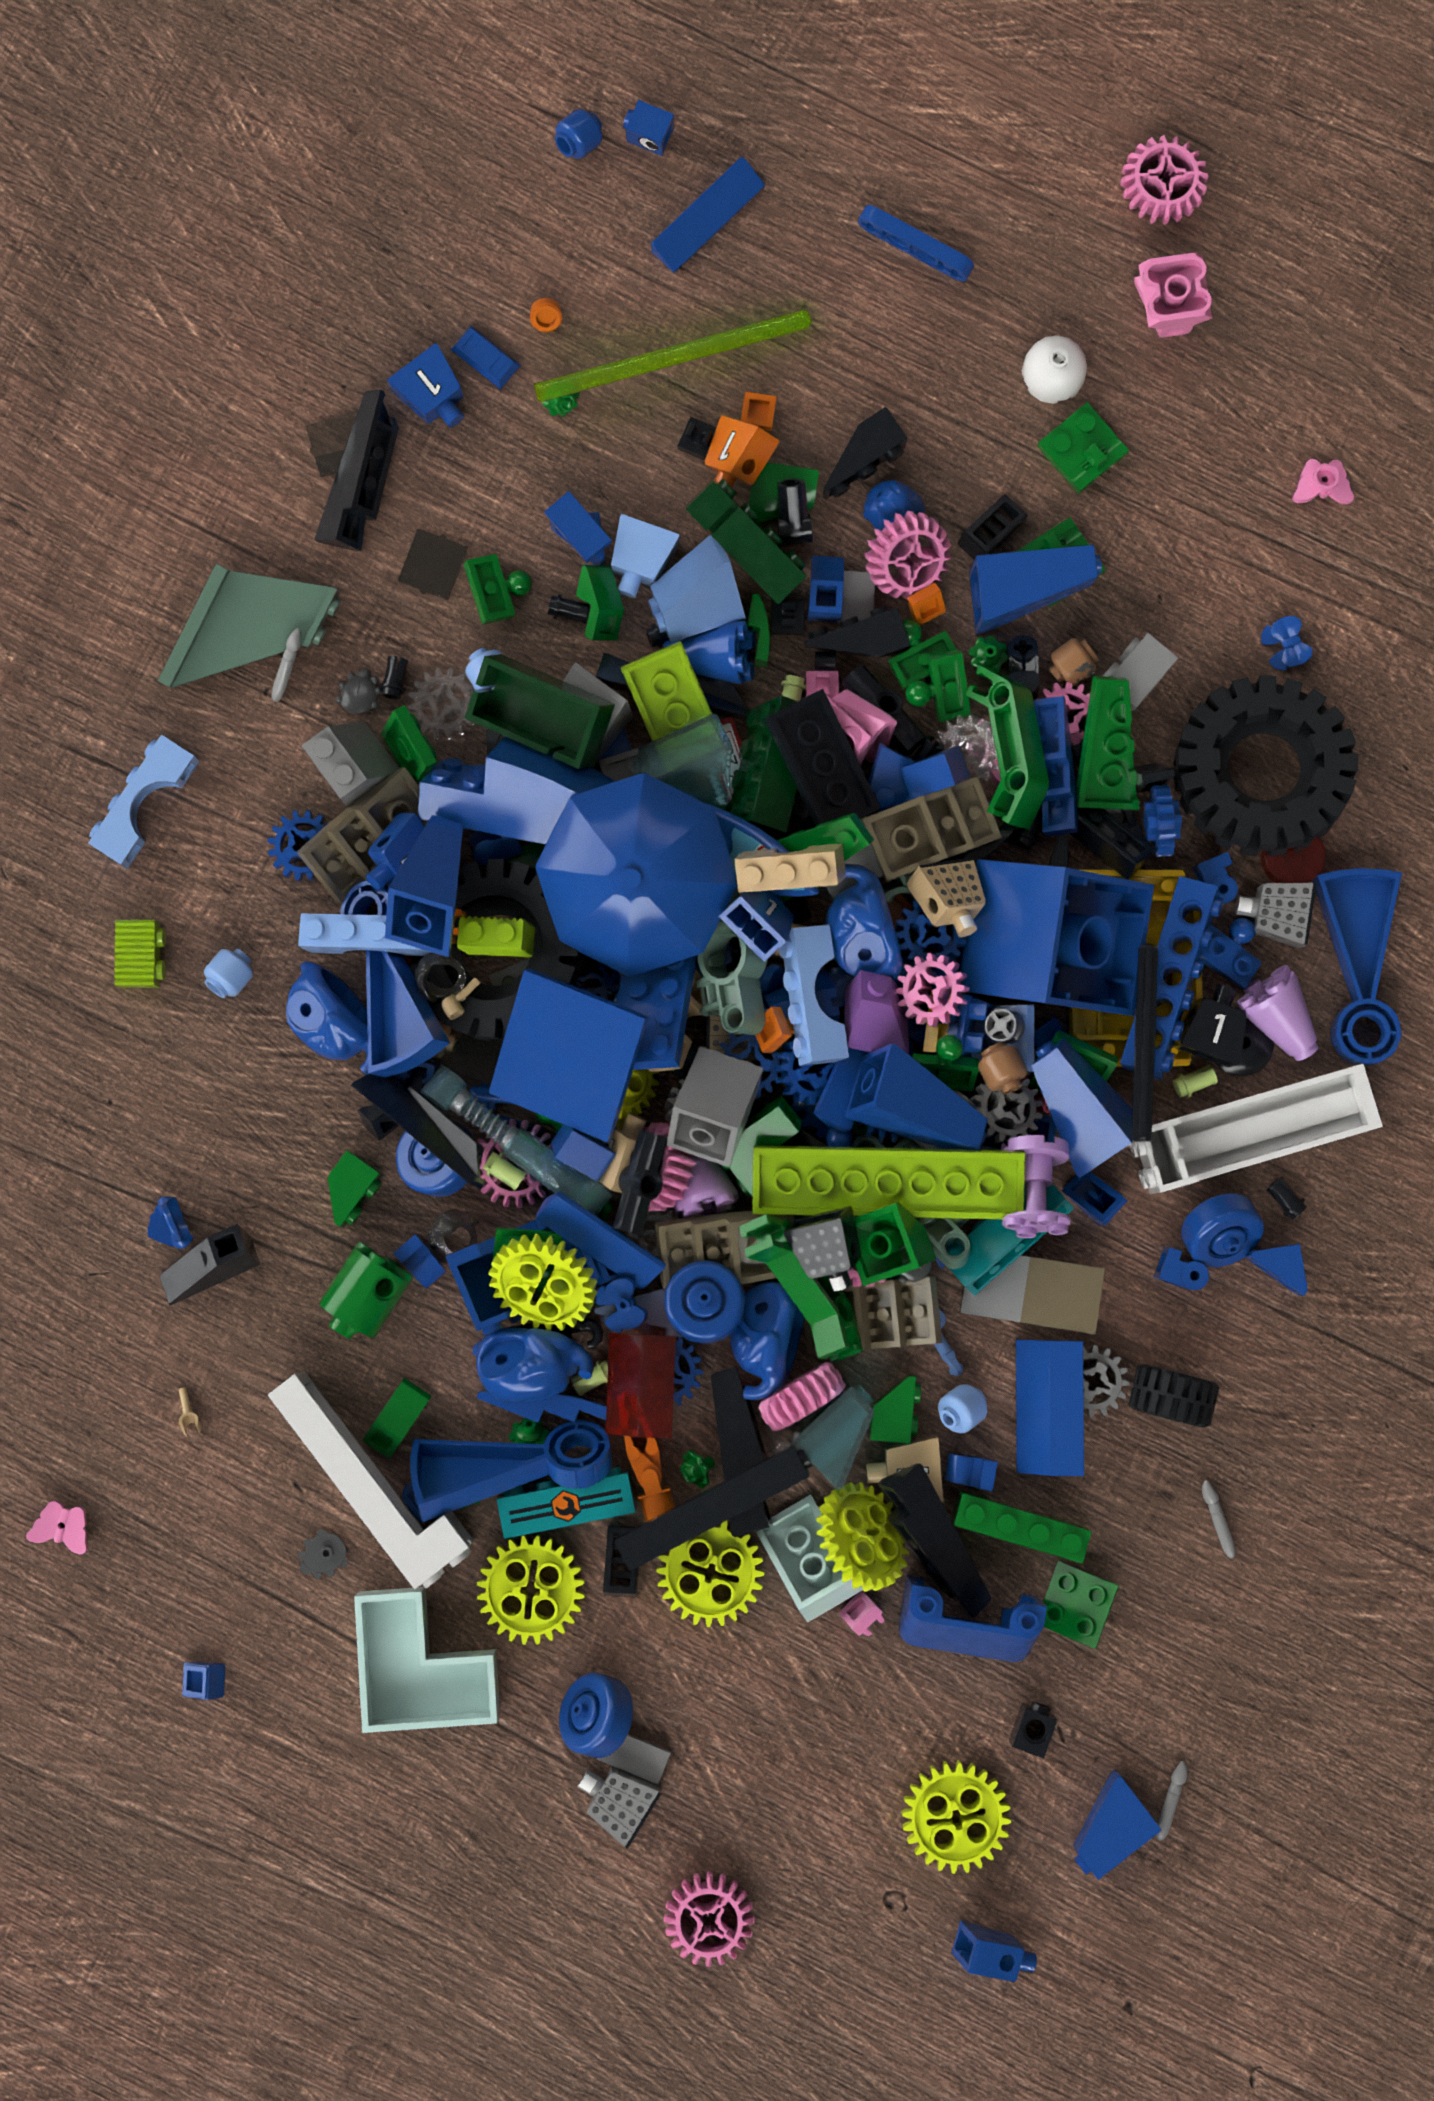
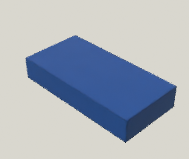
M570 491L544 511L545 516L586 563L612 543L608 535Z

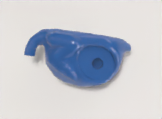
M845 864V878H855L857 883L840 891L827 911L825 925H830L834 958L845 972L854 977L863 970L892 977L895 982H898L897 978L902 976L903 960L880 881L874 872L860 864Z
M311 961L301 963V975L292 985L288 994L286 1004L288 1025L306 1046L319 1056L330 1060H348L364 1050L367 1056L360 1069L367 1075V1008L352 989L336 974Z
M779 1281L763 1282L744 1293V1314L740 1324L730 1335L733 1356L742 1370L762 1378L761 1385L745 1386L743 1392L744 1399L759 1400L771 1396L785 1384L794 1365L804 1316Z
M502 1328L489 1333L473 1346L478 1377L488 1393L499 1401L517 1402L526 1400L527 1402H535L547 1399L566 1390L569 1377L577 1372L578 1365H580L578 1375L583 1379H590L594 1370L592 1356L576 1341L556 1331L539 1328Z

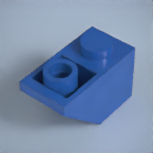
M812 556L808 621L840 622L843 600L844 558Z

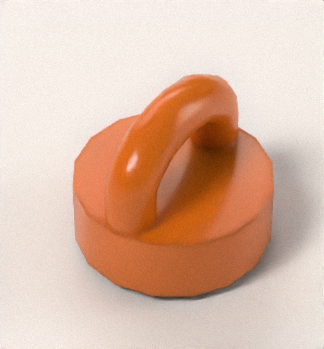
M551 298L536 300L530 308L531 324L542 332H552L557 329L562 321V310L558 302Z

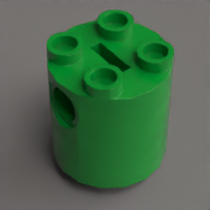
M359 1241L318 1304L334 1316L328 1326L337 1333L351 1339L354 1334L360 1332L374 1339L414 1276L402 1269L395 1261L386 1256L384 1258L376 1254L375 1250Z

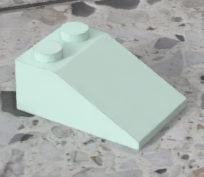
M812 1495L771 1517L773 1526L756 1531L793 1601L807 1623L863 1591L862 1586L856 1589L853 1588L852 1579L843 1582V1572L841 1570L833 1572L835 1562L833 1560H825V1557L829 1554L828 1549L819 1547L821 1543L825 1542L824 1537L816 1534V1531L823 1528L816 1521V1518L823 1514L818 1509L819 1507Z

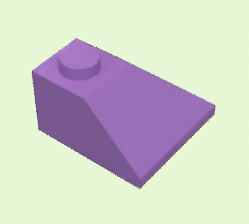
M861 970L844 990L845 1032L848 1048L872 1052L889 1044H895L909 1055L908 1017L905 1016L908 1007H899L898 1003L904 997L896 993L895 990L899 987L892 977Z

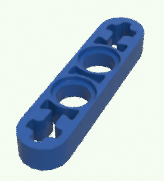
M866 205L857 220L860 227L865 231L957 281L965 282L975 267L972 260L964 254L875 206Z

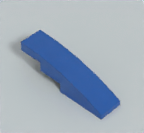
M1059 696L1033 700L1049 779L1048 791L1042 802L1043 833L1046 837L1077 833L1078 819L1074 765L1065 697Z
M481 1390L477 1395V1399L535 1422L541 1420L544 1411L575 1422L580 1410L611 1422L616 1407L565 1393H559L550 1398L535 1402H527L526 1400L517 1402L499 1401L491 1396L487 1390Z

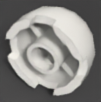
M1059 335L1044 337L1036 342L1026 354L1022 367V376L1028 386L1029 393L1038 400L1051 404L1074 397L1083 386L1087 373L1086 357L1079 344L1068 337Z

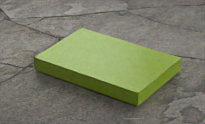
M681 641L620 667L660 759L720 733Z

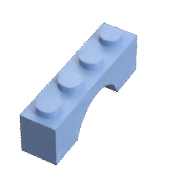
M162 734L158 740H152L147 746L144 753L146 758L140 767L136 766L131 770L126 779L127 786L121 794L118 793L112 798L108 805L109 813L103 822L100 820L94 825L89 835L91 839L88 844L127 869L146 843L137 826V813L144 798L154 790L162 787L183 788L200 762L194 755Z
M301 913L298 946L310 953L343 954L346 951L374 950L405 956L438 957L436 953L385 938L386 915Z
M830 925L792 928L788 940L779 948V953L784 960L785 973L783 983L789 994L790 1006L788 1008V1017L794 1028L793 1051L798 1058L799 1066L837 1062L849 1058L845 1025L829 1018L821 1010L815 996L817 974L823 965L834 958Z

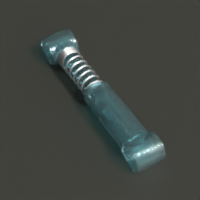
M441 1065L420 1092L430 1102L445 1112L452 1109L458 1116L463 1115L466 1122H472V1127H479L480 1133L485 1132L487 1133L486 1137H492L495 1144L500 1143L499 1147L503 1149L502 1154L553 1193L561 1191L596 1216L612 1197V1194L600 1183L555 1159L553 1151L524 1128L518 1130L514 1125L510 1127L506 1124L507 1120L502 1121L499 1118L500 1114L494 1115L492 1109L488 1110L484 1107L485 1103L481 1105L477 1102L478 1098L473 1099V1094L466 1090L467 1084L449 1068Z

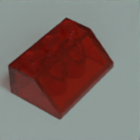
M609 1333L605 1434L645 1438H672L676 1335Z

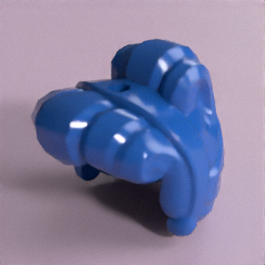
M893 479L884 480L873 486L867 493V499L863 506V517L872 523L875 529H880L881 531L885 528L884 520H889L891 523L894 522L895 513L901 514L903 517L907 510L914 512L916 515L919 512L925 513V506L921 496L908 485Z

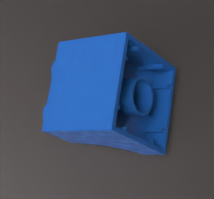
M977 859L976 870L984 893L985 905L975 919H973L977 930L965 937L966 944L962 947L958 959L960 972L967 975L961 981L962 985L970 988V991L967 992L1135 1016L1138 948L1146 943L1154 885L1066 867Z

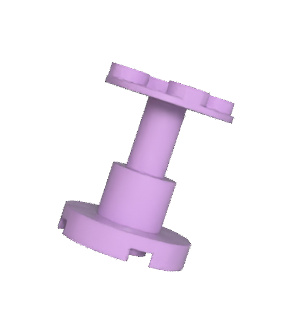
M1025 1135L1009 1139L1008 1146L1003 1143L1001 1150L1025 1151L1024 1188H1026V1211L1006 1215L1002 1219L1003 1226L1006 1229L1016 1230V1236L1019 1238L1036 1237V1232H1048L1052 1235L1067 1234L1071 1219L1063 1213L1046 1211V1188L1053 1185L1052 1167L1063 1164L1069 1159V1143L1058 1137H1055V1143L1045 1142L1044 1135Z

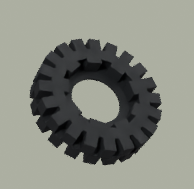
M1260 675L1257 682L1253 684L1250 683L1248 677L1234 680L1228 690L1221 686L1208 695L1204 704L1202 702L1199 703L1191 713L1179 739L1173 763L1176 766L1173 779L1175 791H1181L1182 793L1179 802L1186 816L1191 813L1195 815L1196 820L1193 825L1204 836L1211 831L1217 835L1214 843L1228 850L1232 844L1241 846L1240 854L1257 857L1259 851L1263 850L1267 851L1268 857L1285 855L1286 851L1292 847L1295 852L1311 845L1314 838L1320 839L1331 829L1352 796L1357 781L1354 780V776L1358 771V754H1352L1356 741L1351 728L1343 730L1341 726L1345 717L1336 706L1329 710L1323 706L1327 699L1326 696L1314 688L1307 695L1301 692L1303 683L1287 678L1284 685L1276 684V676ZM1255 734H1271L1282 738L1293 747L1298 755L1301 770L1298 783L1291 792L1279 799L1263 801L1245 795L1235 786L1229 773V758L1234 747L1246 737Z
M488 859V864L486 865L478 861L463 865V873L458 875L455 909H461L466 912V918L468 916L472 918L475 916L481 918L483 916L486 918L493 915H505L518 920L522 918L535 927L533 956L530 957L525 969L530 968L581 989L582 987L577 985L576 982L579 975L586 976L589 960L583 957V953L559 941L537 871L529 865L514 861V864L505 859ZM461 917L455 920V928L459 927V919ZM455 935L456 943L451 945L449 957L439 954L438 957L408 956L413 959V965H410L409 968L440 1022L458 1032L479 1040L494 1042V1039L504 1040L523 973L514 981L501 986H489L480 983L465 1000L460 1002L465 1012L457 1019L450 1020L442 1009V1001L448 996L456 995L473 979L464 964L463 951L457 948L458 936Z

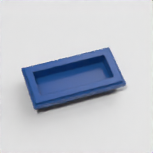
M472 325L451 348L452 352L500 390L521 366Z

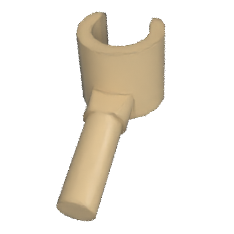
M475 977L456 995L448 996L442 1001V1009L450 1020L457 1019L465 1012L460 1002L465 1000L480 984Z
M179 1388L183 1413L179 1418L181 1430L187 1437V1425L195 1423L198 1433H200L202 1425L198 1416L192 1411L187 1388Z

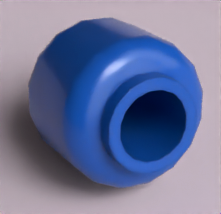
M576 109L559 121L556 126V146L567 157L575 159L584 158L602 142L601 121L594 113H589L586 110Z

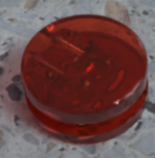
M1316 837L1310 846L1297 852L1294 851L1293 847L1289 848L1283 856L1268 857L1267 851L1261 850V867L1267 878L1273 883H1308L1321 872L1324 866L1325 848L1323 842Z

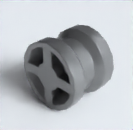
M1003 1008L992 1011L985 1021L987 1035L992 1040L1005 1042L1006 1044L1018 1041L1023 1036L1025 1030L1022 1016L1017 1012Z

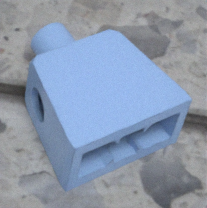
M621 514L611 563L613 573L622 576L618 587L619 593L630 598H636L641 583L650 586L659 579L679 547L680 534Z

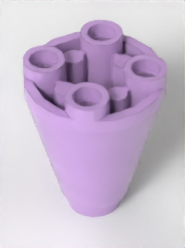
M1288 965L1277 968L1271 973V977L1262 982L1260 979L1252 980L1247 988L1243 989L1245 995L1237 1001L1238 1009L1246 1012L1247 1019L1288 1056H1293L1296 1061H1301L1317 1051V1037L1298 977L1294 971L1290 970Z
M694 1155L692 1160L696 1162V1165L692 1167L691 1174L693 1177H690L688 1181L689 1189H684L682 1200H676L674 1206L676 1216L678 1218H687L714 1213L734 1212L733 1204L740 1197L722 1165Z

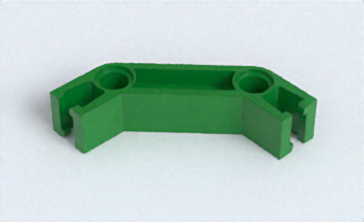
M979 665L975 674L990 679L993 685L989 689V693L978 690V686L971 684L965 695L988 707L1001 781L987 812L1002 817L1001 820L1010 825L1029 830L1049 787L1031 690L1000 672Z
M765 1214L739 1226L742 1237L749 1238L752 1236L757 1239L756 1244L744 1249L746 1258L768 1265L810 1324L818 1358H830L831 1361L838 1362L862 1352L863 1347L851 1303L843 1291H833L828 1275L813 1279L807 1277L786 1240L783 1231L792 1222Z

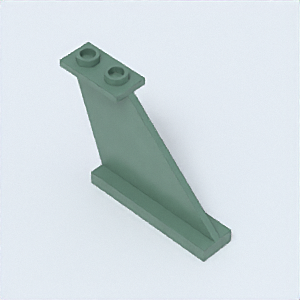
M216 564L158 682L175 688L283 653L286 649L288 637L297 628L301 630L300 647L305 646L312 649L314 644L319 646L327 631V628L323 627L328 615L333 617L342 600L338 598L340 591L332 586L328 587L229 571Z

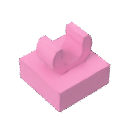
M806 671V697L821 689L831 699L838 695V671Z
M864 1591L857 1593L839 1612L840 1616L859 1636L862 1633L870 1636L872 1633L868 1627L875 1620L881 1624L884 1622V1618L881 1615L883 1612Z

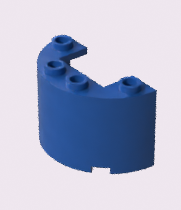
M537 1219L514 1228L552 1231ZM495 1237L445 1256L476 1331L482 1330L484 1335L503 1328L501 1321L509 1318L511 1324L522 1318L519 1314L510 1317L512 1309L510 1307L501 1308L500 1305L503 1298H494L493 1294L496 1288L489 1286L491 1280L488 1274L492 1266ZM562 1238V1241H565L564 1249L570 1251L576 1248L577 1252L574 1257L576 1259L586 1258L587 1261L583 1268H593L594 1271L591 1278L600 1279L591 1256ZM534 1292L532 1301L537 1302L539 1293Z

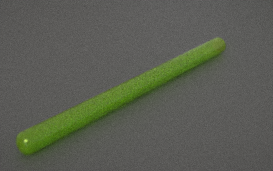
M799 310L534 383L535 393L538 402L541 403L802 331L811 326V315L807 310Z

